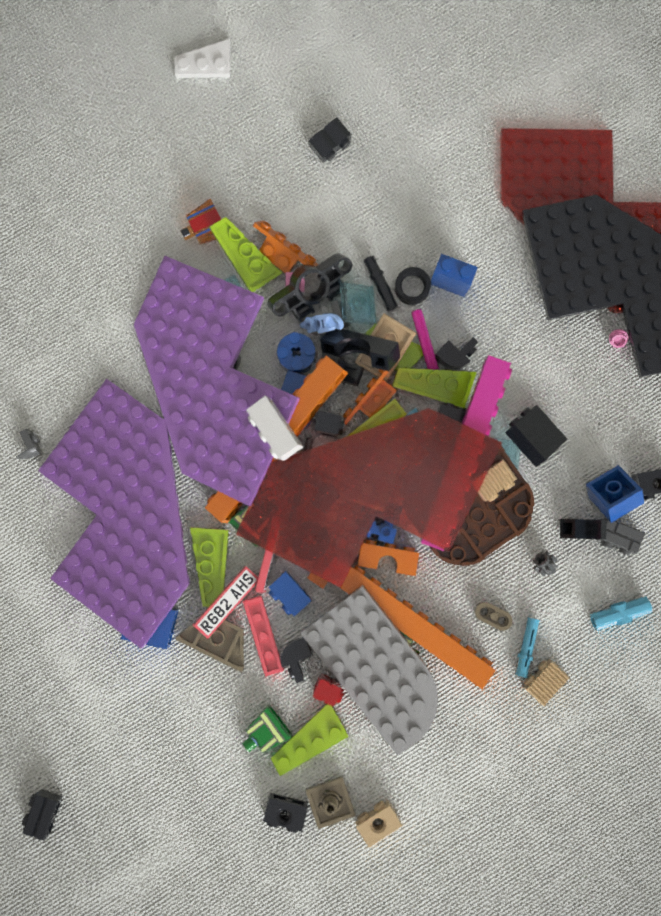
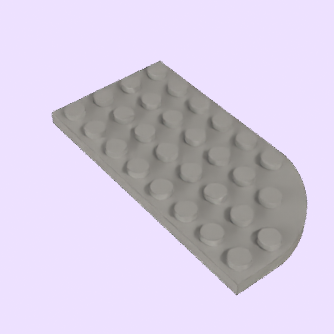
M361 585L300 632L397 755L415 744L428 732L434 721L438 705L434 676L429 667L364 585Z

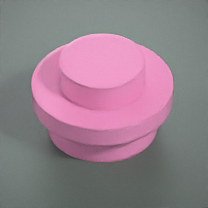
M622 329L614 330L609 335L610 344L616 348L625 346L629 339L628 333Z

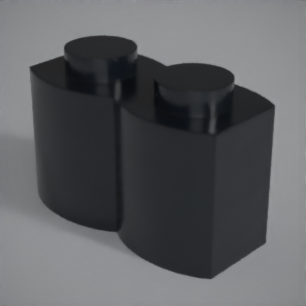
M335 118L308 141L309 147L322 162L331 161L336 156L338 150L341 148L344 150L350 145L351 133L338 118Z

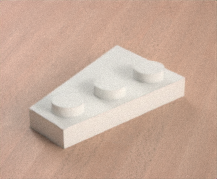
M230 39L175 56V77H231Z

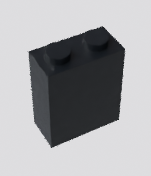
M538 405L532 409L527 407L519 414L521 418L516 417L508 424L510 428L505 432L535 467L546 461L567 440L565 435Z

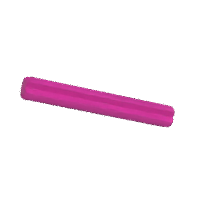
M421 309L413 310L411 314L427 369L439 370L423 312Z

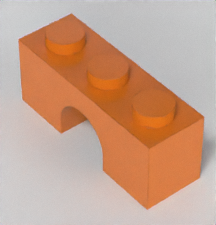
M371 540L361 543L357 566L377 569L380 558L389 555L396 562V573L416 576L419 553L415 552V548L404 546L403 550L396 549V545L385 543L384 547L377 546V541Z

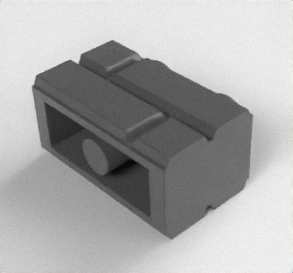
M604 518L603 520H606V540L596 539L601 541L600 545L612 549V546L619 549V553L627 556L637 554L645 532L618 521L611 523L607 518Z

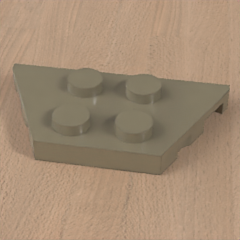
M226 619L208 639L193 624L175 638V640L239 672L244 670V628Z

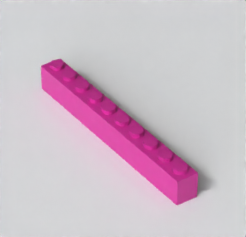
M490 355L486 356L424 527L420 539L422 544L442 551L450 545L452 536H449L451 529H455L458 523L456 515L458 510H462L465 499H463L465 491L468 492L471 487L472 481L469 480L470 476L476 472L479 462H476L478 454L482 455L485 448V443H483L485 435L488 436L491 431V418H495L499 406H496L499 398L502 399L505 392V387H503L505 379L509 380L512 373L510 362Z

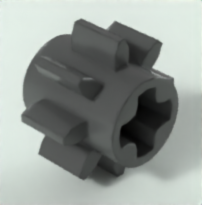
M548 551L538 553L533 560L536 564L533 569L543 577L545 575H552L556 568H558L555 564L558 559Z

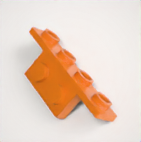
M254 222L253 227L267 236L259 251L284 273L291 272L297 261H300L303 265H319L313 256L306 255L297 244L287 241L286 236L274 231L268 222Z
M379 369L381 374L376 379L373 377L367 384L368 390L364 394L361 392L355 399L356 405L352 409L349 407L343 414L345 425H347L358 410L370 418L382 409L396 393L397 390L384 380L389 371Z

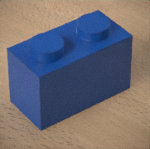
M287 571L268 587L270 589L268 593L275 601L279 599L282 602V609L288 615L296 616L312 601L309 595Z

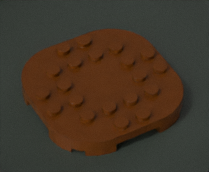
M488 436L484 437L483 443H485V448L482 455L478 454L476 462H479L477 470L471 474L469 480H473L501 459H504L517 477V480L514 481L515 485L506 491L503 489L498 492L499 496L491 502L488 500L483 501L472 485L468 492L465 491L463 496L465 503L462 510H458L456 515L458 523L455 529H451L449 536H452L449 547H445L444 551L429 546L437 557L449 564L469 566L485 560V557L514 537L521 535L532 520L534 496L528 482L521 476L505 453L504 448ZM457 437L452 438L417 462L408 471L401 487L402 505L405 513L421 536Z

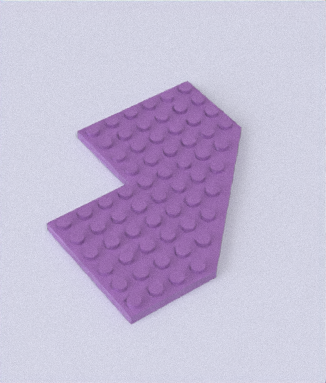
M164 256L134 322V327L181 472L200 483L251 506L273 456L269 451L271 447L268 442L265 443L260 438L258 427L253 426L249 421V413L246 409L264 396L272 399L289 424L300 398L233 369L264 297Z
M106 379L38 470L96 514L93 521L50 579L142 649L188 587L190 580L187 573V558L183 543V529L179 514L180 507L175 485L176 478L172 463L171 442L165 420Z

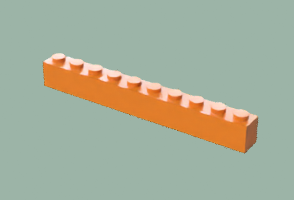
M328 356L321 358L317 362L313 373L308 374L301 388L296 389L292 394L300 398L288 424L296 437H298L348 374ZM273 457L271 464L266 472V475L277 463V461L279 460L278 458L275 459ZM218 491L208 499L205 509L221 523H229L244 503Z
M334 554L321 575L348 594L364 585L398 630L483 690L496 671L491 666L493 663L484 656L480 659L475 655L477 651L469 645L464 647L459 644L461 640L452 633L450 636L445 634L444 627L437 622L434 625L427 621L429 617L423 612L419 611L417 614L412 610L413 605L406 600L399 601L396 599L397 594L389 588L385 591L380 587L381 582L374 577L369 579L364 576L365 571L357 565L355 568L348 564L350 560L343 555L336 556Z

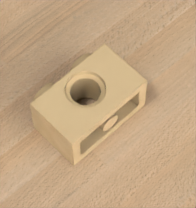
M389 800L386 802L380 801L374 806L372 811L369 813L363 812L355 821L356 828L368 848L403 826L400 817ZM376 818L383 820L382 824L378 826L372 822Z

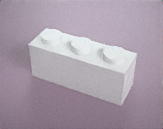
M264 396L246 409L249 413V421L253 426L258 427L260 438L265 443L268 442L271 447L269 451L275 459L278 458L285 461L303 448V445L271 398Z

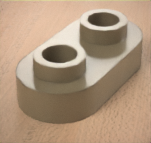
M480 602L474 609L477 619L498 630H508L512 625L513 620L508 612L488 602ZM482 608L487 609V613L485 615L481 614ZM499 617H504L502 624L498 622Z

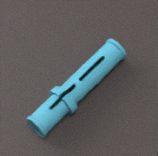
M527 617L521 652L517 656L519 661L515 675L528 678L530 662L534 658L532 653L540 620Z

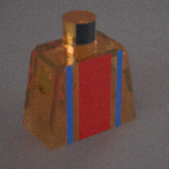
M210 198L187 214L186 218L190 225L180 230L185 240L196 236L199 244L216 240L209 227L220 221L221 218Z

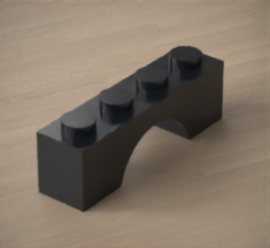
M337 328L326 332L320 338L322 353L340 358L351 353H362L371 358L373 368L390 371L400 359L399 343L396 341Z

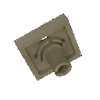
M343 776L305 789L318 829L356 816Z

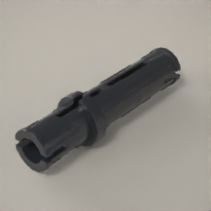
M375 256L367 257L363 262L369 271L370 280H373L387 311L397 308L398 304L385 280L383 270L377 264Z

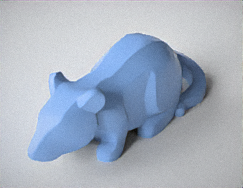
M323 313L306 317L305 321L301 322L299 326L306 329L308 333H324L333 331L336 328L341 330L344 327V323L337 314Z

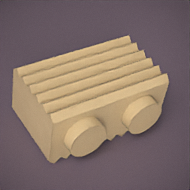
M501 459L471 480V485L483 501L488 500L491 502L499 496L498 492L503 489L506 491L513 487L517 477L504 459Z
M550 659L547 661L543 660L537 667L539 670L534 675H529L525 679V685L523 686L542 706H545L567 680L570 679Z

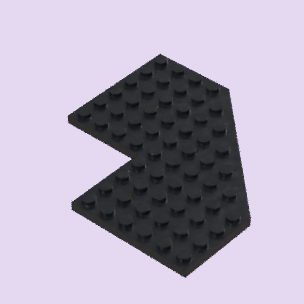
M598 195L523 210L522 217L547 321L621 305L639 378L660 374L661 234Z

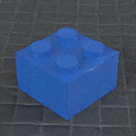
M619 465L586 484L588 498L611 523L644 504L642 488Z

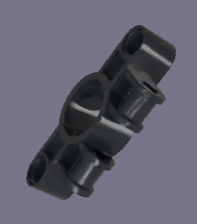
M337 253L318 266L302 265L298 267L291 275L290 284L268 299V308L278 317L292 312L299 323L302 322L304 317L310 313H315L312 305L322 302L325 298L332 302L334 297L346 292V288L340 278L351 271L352 261L343 254ZM342 260H344L343 265L341 267H338L339 263ZM310 273H318L317 278L320 280L318 290L311 293L310 296H304L299 289L302 278H306ZM281 302V306L275 309L276 304Z

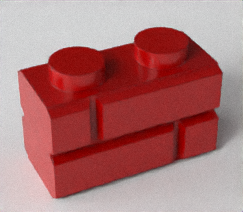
M322 673L319 675L314 686L313 698L321 702L324 700V703L333 707L336 702H341L344 689L341 688L338 680L330 679L329 676Z

